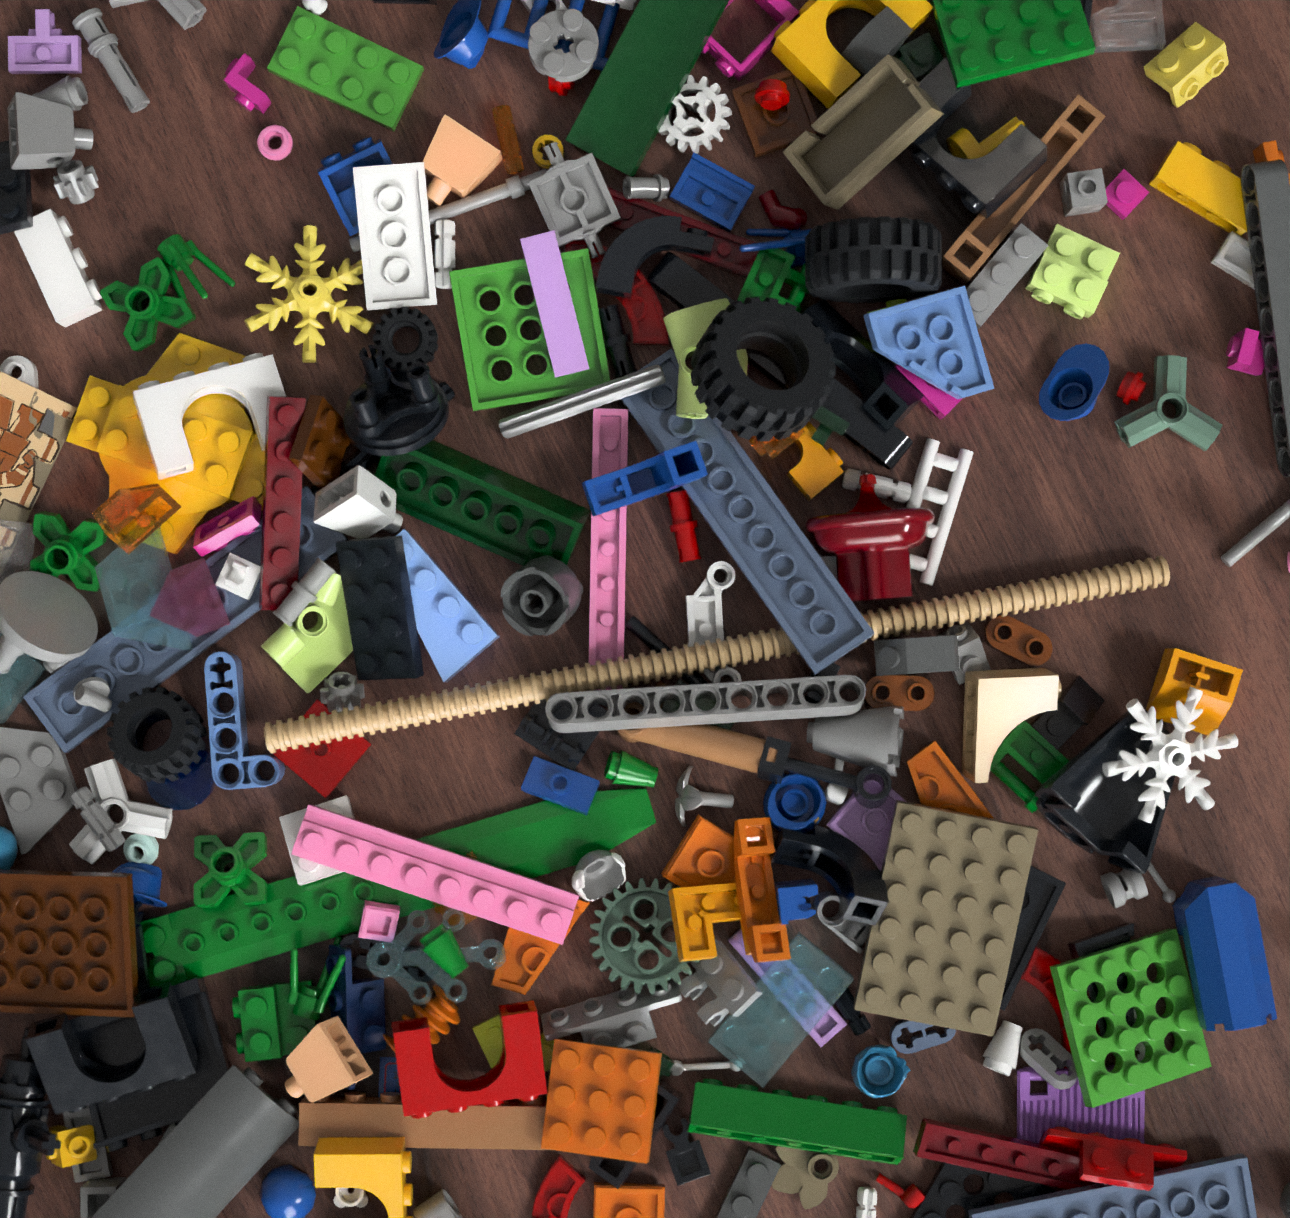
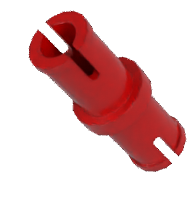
M685 490L667 493L666 496L668 497L673 525L669 526L670 531L675 533L679 563L701 559L695 528L698 525L697 520L693 521L689 496Z

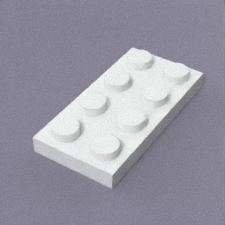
M424 162L353 167L366 309L378 310L437 305Z

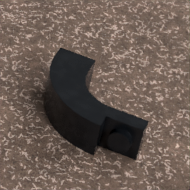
M659 216L638 222L621 233L608 248L599 269L596 291L601 294L631 299L637 271L647 258L662 251H677L711 258L714 238L708 237V232L701 229L687 228V232L680 231L682 217Z
M814 825L810 834L782 828L774 843L775 853L770 855L771 862L802 868L819 874L835 888L840 899L842 919L876 925L889 901L885 881L882 880V874L870 856L848 838L824 827Z

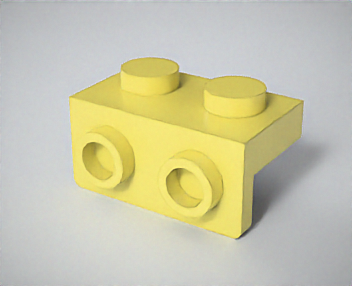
M1195 22L1144 66L1145 75L1169 92L1172 104L1179 108L1187 100L1194 98L1199 90L1212 78L1219 76L1229 63L1225 42Z

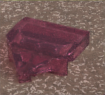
M204 558L170 570L149 615L195 637L231 624Z

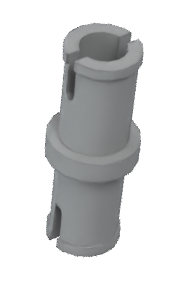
M317 558L299 582L295 580L291 585L293 590L280 606L274 610L273 614L291 627L310 602L314 603L317 600L315 595L336 571L323 560Z

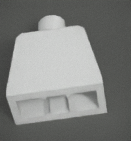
M359 465L315 494L313 522L358 539L368 538L381 529L395 534L402 526L403 517L396 513L397 494L395 490Z

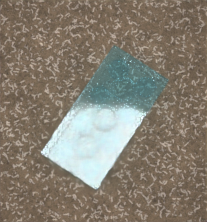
M800 932L789 943L791 959L774 961L755 983L763 993L739 1017L729 1014L708 1040L713 1047L761 1087L768 1083L854 980L850 973Z

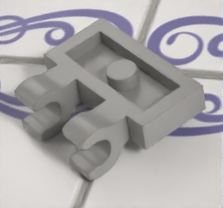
M715 939L717 956L713 959L700 960L699 963L692 962L691 964L696 969V972L681 981L682 984L677 985L684 998L690 996L692 1000L697 999L708 986L711 988L717 998L702 1006L697 1014L705 1024L710 1022L714 1027L729 1012L732 1016L739 1017L763 993L726 946L717 939Z

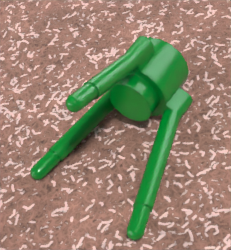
M180 234L168 237L157 248L173 275L171 282L178 298L187 300L176 271L184 272L203 299L208 297L203 285L189 267L194 261L192 255L229 286L234 287L236 284L227 273L204 255L192 240L185 242Z
M336 937L333 944L340 945L342 937ZM296 948L291 949L290 991L287 1003L294 1004L293 1014L312 1020L320 1019L326 1001L346 960L345 955L339 956L330 976L325 963L317 987L303 985L302 990L298 991V950Z

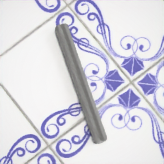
M656 364L503 418L499 421L501 434L505 438H511L662 385L666 382L663 369L660 365Z

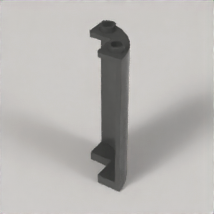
M233 1065L91 1218H216L299 1127V1119L294 1115L298 1109L284 1096L278 1100L269 1095L260 1086L264 1082L263 1079L250 1067L243 1070Z

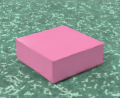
M365 900L358 938L393 943L400 906Z

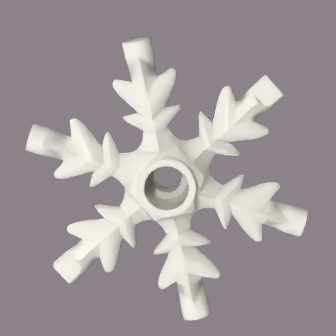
M1190 686L1185 704L1179 700L1176 702L1178 719L1171 717L1175 729L1167 735L1161 732L1163 720L1161 719L1156 724L1154 706H1151L1146 713L1138 699H1132L1126 704V709L1137 720L1136 723L1130 725V728L1134 731L1145 733L1140 738L1141 740H1152L1149 753L1144 754L1138 748H1136L1137 756L1127 751H1120L1119 754L1123 760L1105 762L1102 765V769L1106 777L1124 772L1122 776L1123 781L1128 780L1137 770L1139 777H1141L1147 767L1155 769L1156 777L1145 782L1146 785L1151 787L1138 797V801H1146L1138 816V819L1152 823L1156 806L1158 805L1161 809L1165 808L1163 790L1170 792L1166 781L1173 775L1179 777L1178 790L1185 786V799L1187 803H1190L1195 797L1203 810H1209L1215 804V801L1204 790V787L1209 786L1211 782L1207 779L1196 777L1201 770H1189L1188 765L1191 763L1193 756H1197L1203 762H1205L1204 754L1214 759H1220L1221 755L1218 750L1237 747L1238 738L1234 733L1217 738L1218 729H1215L1204 739L1202 733H1200L1194 743L1186 741V732L1196 728L1195 725L1190 723L1203 713L1202 708H1195L1204 691Z

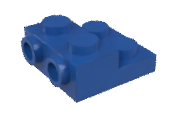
M371 136L354 143L352 146L355 151L343 157L340 152H336L321 160L323 167L317 169L350 236L359 232L353 167L392 164L381 140L373 141Z

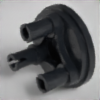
M368 345L371 357H368L367 351L363 347L359 351V357L366 372L364 376L365 383L349 395L343 418L344 428L349 440L359 450L378 456L405 454L426 445L442 431L449 416V404L446 394L441 386L431 378L428 365L416 363L411 365L407 371L391 372L385 366L382 351L378 345Z

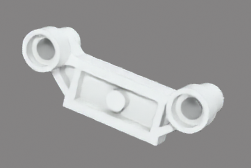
M718 561L712 564L707 570L706 578L695 593L685 596L689 647H692L695 642L703 645L705 640H710V643H714L716 638L724 641L721 593L724 589L729 588L735 580V570L727 562ZM716 570H721L725 573L726 578L724 582L719 583L714 579V572ZM727 665L726 669H721L719 666L715 667V671L711 672L709 668L704 669V674L712 683H720L723 675H729L732 682L742 681L739 672L729 668Z

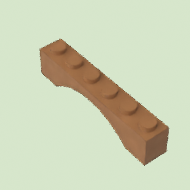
M1078 94L1041 139L1047 145V161L987 219L981 213L977 215L942 257V268L963 286L966 285L1106 116Z

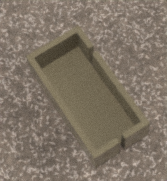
M887 54L811 125L815 131L827 135L823 140L814 133L804 131L783 151L787 159L825 206L837 210L840 209L944 114L928 93L918 87L920 85L902 61L890 54Z

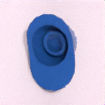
M458 0L444 23L440 40L434 51L435 58L447 57L452 62L463 65L468 69L476 67L484 53L485 45L489 38L486 28L478 17L481 0Z
M1085 343L1075 345L1062 354L1039 392V404L1047 416L1059 421H1068L1085 417L1094 409L1097 397L1109 375V360L1105 352L1096 345Z
M128 862L113 870L112 873H132L134 901H141L142 904L155 907H167V903L159 900L162 870L159 867L144 863Z

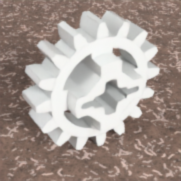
M692 75L688 76L687 84L683 85L680 93L672 101L673 106L659 130L661 135L669 134L665 141L670 146L678 142L680 152L684 153L687 147L690 146L693 153L698 154L700 145L704 144L710 151L712 149L710 142L712 139L720 142L723 141L719 131L721 129H730V125L724 120V117L731 116L732 111L729 107L724 106L729 102L727 95H718L721 88L717 83L709 87L707 77L703 76L700 82L696 83ZM691 93H697L696 96L684 97ZM715 104L716 114L712 122L710 121V111L714 108L712 105ZM675 107L677 110V117L673 121L674 125H672L671 115L672 110ZM684 107L689 111L698 112L703 122H700L697 118L688 117ZM702 132L698 136H689L691 133Z

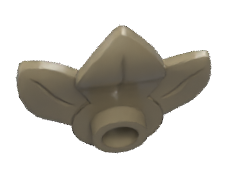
M776 1146L775 1149L778 1156L785 1163L780 1166L772 1183V1188L783 1193H799L801 1204L805 1210L819 1205L827 1196L828 1183L838 1173L839 1163L837 1157L831 1154ZM820 1159L827 1162L826 1169L822 1171L814 1168L815 1162Z

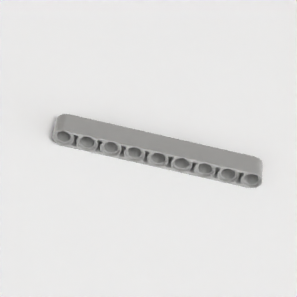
M837 675L566 692L554 694L546 703L545 711L549 725L559 733L847 716L857 713L863 706L866 687L864 682L857 676ZM844 689H852L857 693L858 699L852 702L845 701L840 697L839 692ZM809 691H816L822 696V701L817 704H810L804 699L803 695ZM779 693L786 698L787 702L782 706H774L770 704L767 698L771 694ZM740 695L746 696L751 701V704L743 709L737 708L732 703L733 698ZM701 698H710L714 701L715 706L711 710L704 711L699 709L696 703ZM667 700H674L680 705L678 710L673 713L662 711L660 706ZM637 702L644 709L638 715H630L624 710L626 705ZM597 704L604 705L608 709L607 713L599 718L589 714L590 708ZM559 707H568L572 710L571 715L564 720L555 718L553 713Z

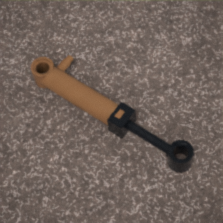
M658 682L656 683L655 687H662L667 685L665 683ZM632 702L626 705L624 710L630 715H638L644 707L640 703ZM710 724L616 730L620 738L626 742L636 743L640 741L756 773L757 778L778 784L782 782L784 771H789L851 788L856 800L866 808H877L883 805L892 787L889 773L879 766L866 767L858 772L857 775L791 758L789 757L791 742L769 736L765 740ZM869 780L877 781L881 785L882 791L878 794H870L864 789L863 784Z

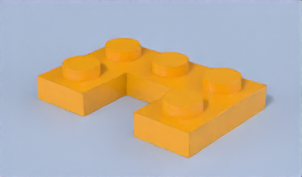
M736 883L672 888L668 891L679 962L713 959L717 956L712 923L740 920L746 955H752L741 920Z

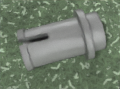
M655 174L653 177L626 176V179L623 180V195L625 199H653L654 202H660L669 195V181L666 177H662L661 174Z

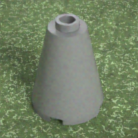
M888 706L859 710L857 713L847 716L816 717L815 722L808 723L807 743H812L814 751L863 768L879 766L885 769L890 776L897 777L896 768L900 766L904 729L899 727V721L904 719V707Z

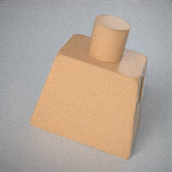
M445 114L423 159L425 174L432 178V181L426 188L427 199L440 206L450 191L460 198L468 197L503 160L501 151Z
M339 1016L317 1024L286 1058V1064L293 1075L285 1081V1088L292 1097L299 1098L305 1094L307 1099L313 1103L373 1074Z

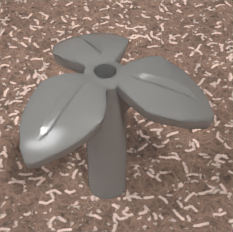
M693 766L686 768L679 778L676 792L679 795L675 799V811L682 827L687 826L685 823V811L694 810L700 806L732 808L734 804V796L732 794L703 792L689 785V776Z

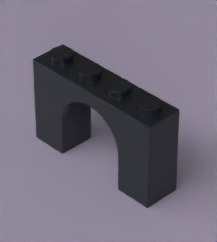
M944 58L918 86L928 93L944 114L913 141L907 149L912 152L911 157L921 168L926 169L929 167L937 174L936 179L947 191L955 190L962 197L961 201L968 210L974 214L979 212L987 219L1047 161V145L1024 125L1020 124L1001 144L985 156L975 159H962L946 152L937 141L939 129L944 121L972 94L971 85L956 88L949 62Z
M171 982L140 990L134 998L132 1010L146 1048L135 1060L124 1065L107 1066L89 1059L80 1049L66 1013L31 1023L26 1042L55 1115L66 1111L75 1113L84 1109L89 1104L99 1101L111 1102L118 1099L122 1094L136 1090L138 1092L148 1091L159 1083L169 1080L181 1081L195 1073L198 1055Z

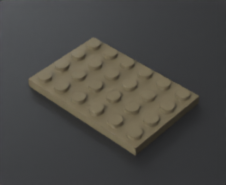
M896 800L881 869L882 880L886 884L889 903L877 924L870 925L853 1003L854 1010L994 1037L1038 829L1033 826Z

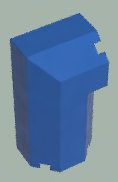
M1218 876L1189 881L1181 897L1177 898L1172 906L1177 933L1184 940L1199 1026L1206 1031H1216L1215 1024H1224L1225 1031H1235L1267 1024L1266 1018L1272 1021L1277 1019L1255 898L1236 882Z

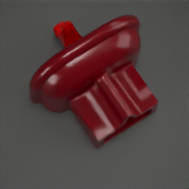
M872 474L860 476V498L851 511L812 517L807 520L805 526L809 532L814 534L815 541L820 548L828 553L837 555L839 584L852 602L913 597L909 551L925 541L928 527L934 523L935 515L932 510L927 508L892 509L887 507L875 493V484L877 482L875 475Z

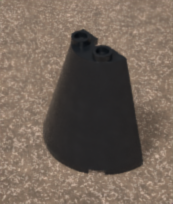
M1127 711L1038 788L1035 796L1038 797L1036 802L1037 808L1044 818L1074 844L1090 854L1095 850L1100 855H1109L1108 863L1145 874L1150 865L1175 775L1170 776L1166 781L1170 792L1163 790L1165 808L1161 809L1158 805L1156 806L1152 823L1138 819L1140 811L1146 802L1138 801V797L1151 787L1146 785L1145 782L1156 777L1155 769L1147 767L1141 777H1139L1137 770L1126 781L1122 780L1124 772L1106 777L1102 769V765L1105 762L1123 760L1119 754L1120 751H1127L1137 756L1136 748H1138L1144 754L1149 753L1152 740H1141L1140 738L1145 733L1137 732L1130 728V725L1136 723L1137 720ZM1162 728V731H1161V732H1162L1163 734H1166V735H1167V734H1170L1169 731H1167L1166 729Z

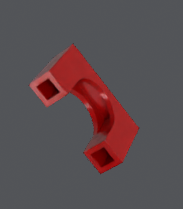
M534 1000L498 1006L503 1041L501 1056L488 1073L470 1080L453 1078L445 1074L437 1066L433 1058L427 1017L391 1022L404 1117L425 1118L432 1115V1112L442 1110L457 1113L467 1110L468 1106L480 1104L485 1107H495L503 1104L505 1100L518 1098L520 1101H532L537 1099L539 1095L547 1094L538 1012Z

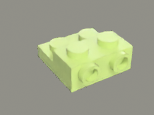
M1056 224L1046 243L1048 247L1041 254L1025 289L1033 292L1031 296L1037 301L1045 304L1054 302L1063 306V311L1074 318H1089L1094 314L1107 287L1108 278L1120 253Z

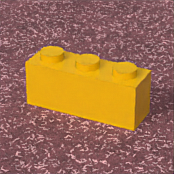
M1177 141L1168 151L1149 185L1228 233L1233 231L1239 236L1247 232L1241 178L1231 173L1232 169L1227 164L1218 160L1211 161L1201 155L1202 151L1197 146L1188 142L1181 143Z

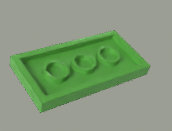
M297 6L267 67L270 73L393 132L424 71L422 65Z

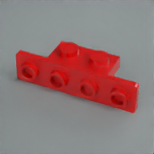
M1066 1127L1049 1128L1039 1140L1040 1144L1079 1152V1180L1150 1191L1154 1186V1167L1162 1169L1179 1167L1187 1159L1186 1150L1176 1149L1171 1144L1150 1145L1141 1143L1140 1140L1135 1138L1119 1140L1107 1138L1106 1135L1098 1132L1076 1133Z

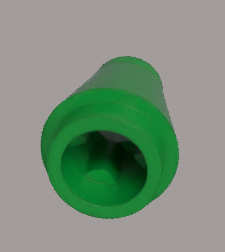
M620 750L619 753L615 751L610 752L604 770V778L610 779L611 784L648 786L653 788L658 775V767H654L623 750Z
M443 923L419 940L424 946L422 951L448 973L452 979L469 966L451 928L447 930Z

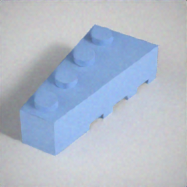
M403 529L396 536H402L417 631L443 682H448L500 636L410 532Z

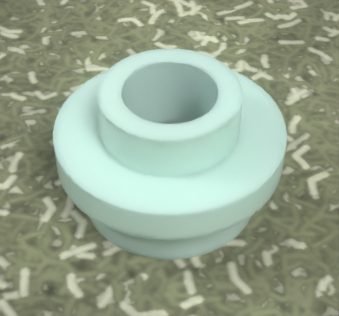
M133 833L124 842V855L129 862L151 865L158 857L159 844L155 837ZM136 846L143 850L144 855L138 852Z

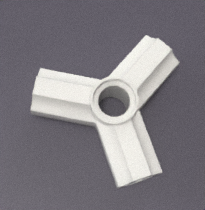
M115 758L84 768L92 794L95 797V803L99 802L109 817L110 808L114 804L119 805L123 809L124 817L120 823L113 821L115 824L113 826L114 830L118 829L120 832L126 831L162 839L167 838L171 829L173 808L131 801L128 798ZM88 824L83 827L69 844L79 857L90 864H94L106 850L100 842L101 836H96Z

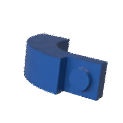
M693 441L663 451L637 464L584 481L581 484L594 517L681 487L707 476L708 473L697 441Z

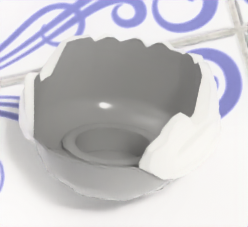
M598 849L588 852L580 859L572 877L573 889L580 897L589 902L604 898L607 893L611 894L613 892L612 889L620 888V885H623L626 881L623 858L617 853H610L605 850Z

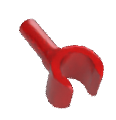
M879 1173L875 1180L893 1191L909 1208H916L925 1199L924 1193L914 1183L904 1190L900 1185Z

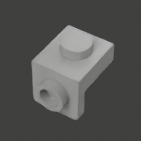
M968 622L962 625H954L937 635H957L960 670L952 671L959 685L965 683V671L991 670L980 637Z

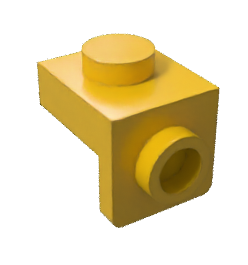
M86 1124L73 1128L62 1125L49 1127V1132L56 1134V1139L61 1141L60 1149H54L53 1156L45 1155L48 1160L51 1159L52 1164L65 1168L97 1159V1150L93 1146L95 1136L92 1125Z

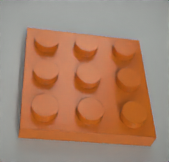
M554 1039L541 1148L647 1164L650 1158L662 1053L566 1039Z

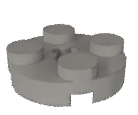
M577 9L549 12L533 23L530 28L528 41L529 57L535 69L543 76L546 74L549 77L556 78V81L559 82L578 80L589 73L598 55L599 39L596 29ZM560 39L572 42L569 45L568 53H564L562 49L555 50L553 46H556Z

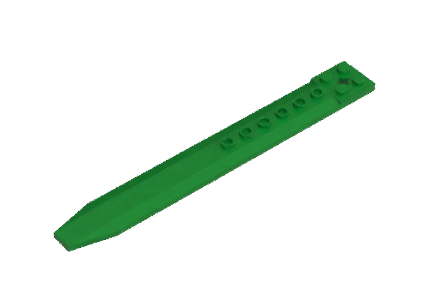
M646 788L597 790L587 816L544 800L416 840L529 878H534L577 865L580 859L588 852L598 849L609 851L655 824L656 819ZM346 872L302 886L298 885L296 876H291L267 884L266 904L245 905L235 893L226 896L218 907L198 908L195 905L141 921L146 953L152 952L154 955V959L149 961L150 967H148L150 987L171 982L173 986L194 978H202L291 951L292 948L298 949L358 931L365 900L400 906L399 918L438 907L442 904Z

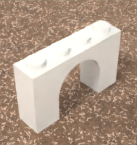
M263 353L251 354L242 359L243 362L229 366L228 362L217 363L210 366L207 372L196 375L193 371L183 372L175 375L173 381L162 384L158 380L149 381L139 385V390L133 391L134 404L158 480L193 471L194 462L183 430L182 419L191 403L208 394H225L241 402L252 418L262 452L265 451L267 396H286L273 354L263 356Z

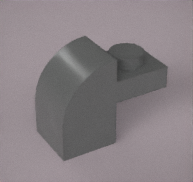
M887 6L857 34L843 51L842 55L861 74L860 80L887 54L893 56L913 29Z

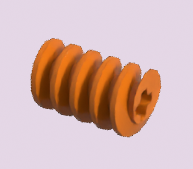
M434 984L432 987L436 997L433 999L424 994L422 998L426 1007L423 1009L413 1004L412 1009L416 1015L414 1018H428L431 1043L438 1044L440 1041L438 1032L447 1035L450 1032L448 1022L457 1025L461 1019L456 1004L439 986ZM406 1014L401 1016L403 1020L414 1019ZM383 1033L384 1039L395 1052L394 1039Z

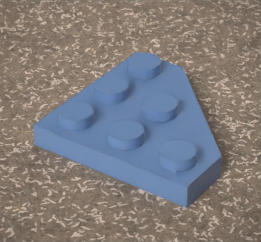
M965 285L863 315L874 351L950 396L961 399L994 389Z

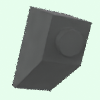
M957 635L874 641L876 676L960 670Z

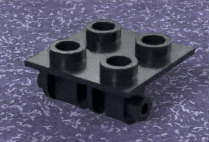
M546 699L540 700V704L534 703L514 734L567 769L574 771L600 731L556 732L551 728L545 711ZM598 704L589 710V714L597 718L607 713V710ZM559 707L554 711L553 716L559 720H564L571 715L572 710L568 707Z

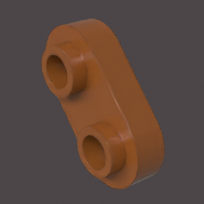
M999 615L994 619H990L985 625L984 638L990 647L1026 665L1039 666L1047 662L1051 657L1053 647L1050 638L1043 632L1010 616L1001 617ZM1001 626L1009 629V636L1006 639H1001L998 636V629ZM1034 641L1038 642L1041 646V650L1037 655H1033L1029 650L1030 644Z
M873 676L865 683L866 695L864 700L871 708L902 706L904 711H921L931 705L935 692L932 683L922 676ZM879 686H885L888 690V695L885 699L881 700L876 696V689ZM916 686L923 690V696L919 700H915L911 696V690Z

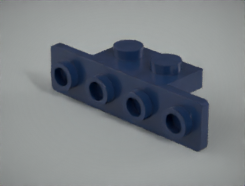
M339 944L329 945V955L326 958V968L329 976L339 956H346L342 970L327 999L328 1007L331 1010V1018L339 1016L361 1053L386 1049V1040L383 1037V1033L386 1034L384 979L372 977L352 981L351 949ZM355 1083L352 1084V1085H350V1086H348V1087H346V1088H344V1089H346V1090H353V1089H355Z

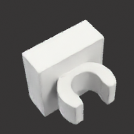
M229 553L215 585L250 600L260 579L261 566L233 553Z

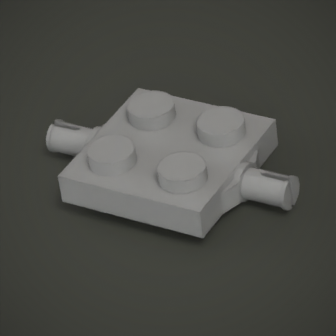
M551 143L556 157L553 156L549 145L543 149L552 167L544 175L528 181L531 191L549 231L555 230L559 247L574 240H585L591 258L598 257L593 243H595L601 256L606 251H604L597 233L605 226L621 220L611 194L592 153L577 160L565 161L557 145L558 143Z

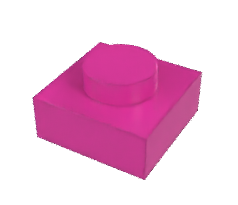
M1123 169L1105 188L1108 202L1106 205L1124 220L1150 192Z

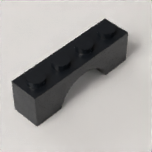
M821 300L808 307L802 315L806 312L813 318L811 323L816 328L820 326L825 333L824 342L825 344L830 343L834 354L830 361H834L835 365L855 382L862 394V406L887 431L904 420L924 395L883 355L874 351L872 345L826 300Z

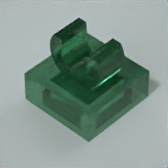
M821 406L812 417L820 425L811 439L823 446L832 431L842 437L850 423Z

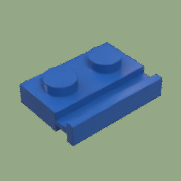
M693 153L669 196V200L731 232L753 193L755 185Z

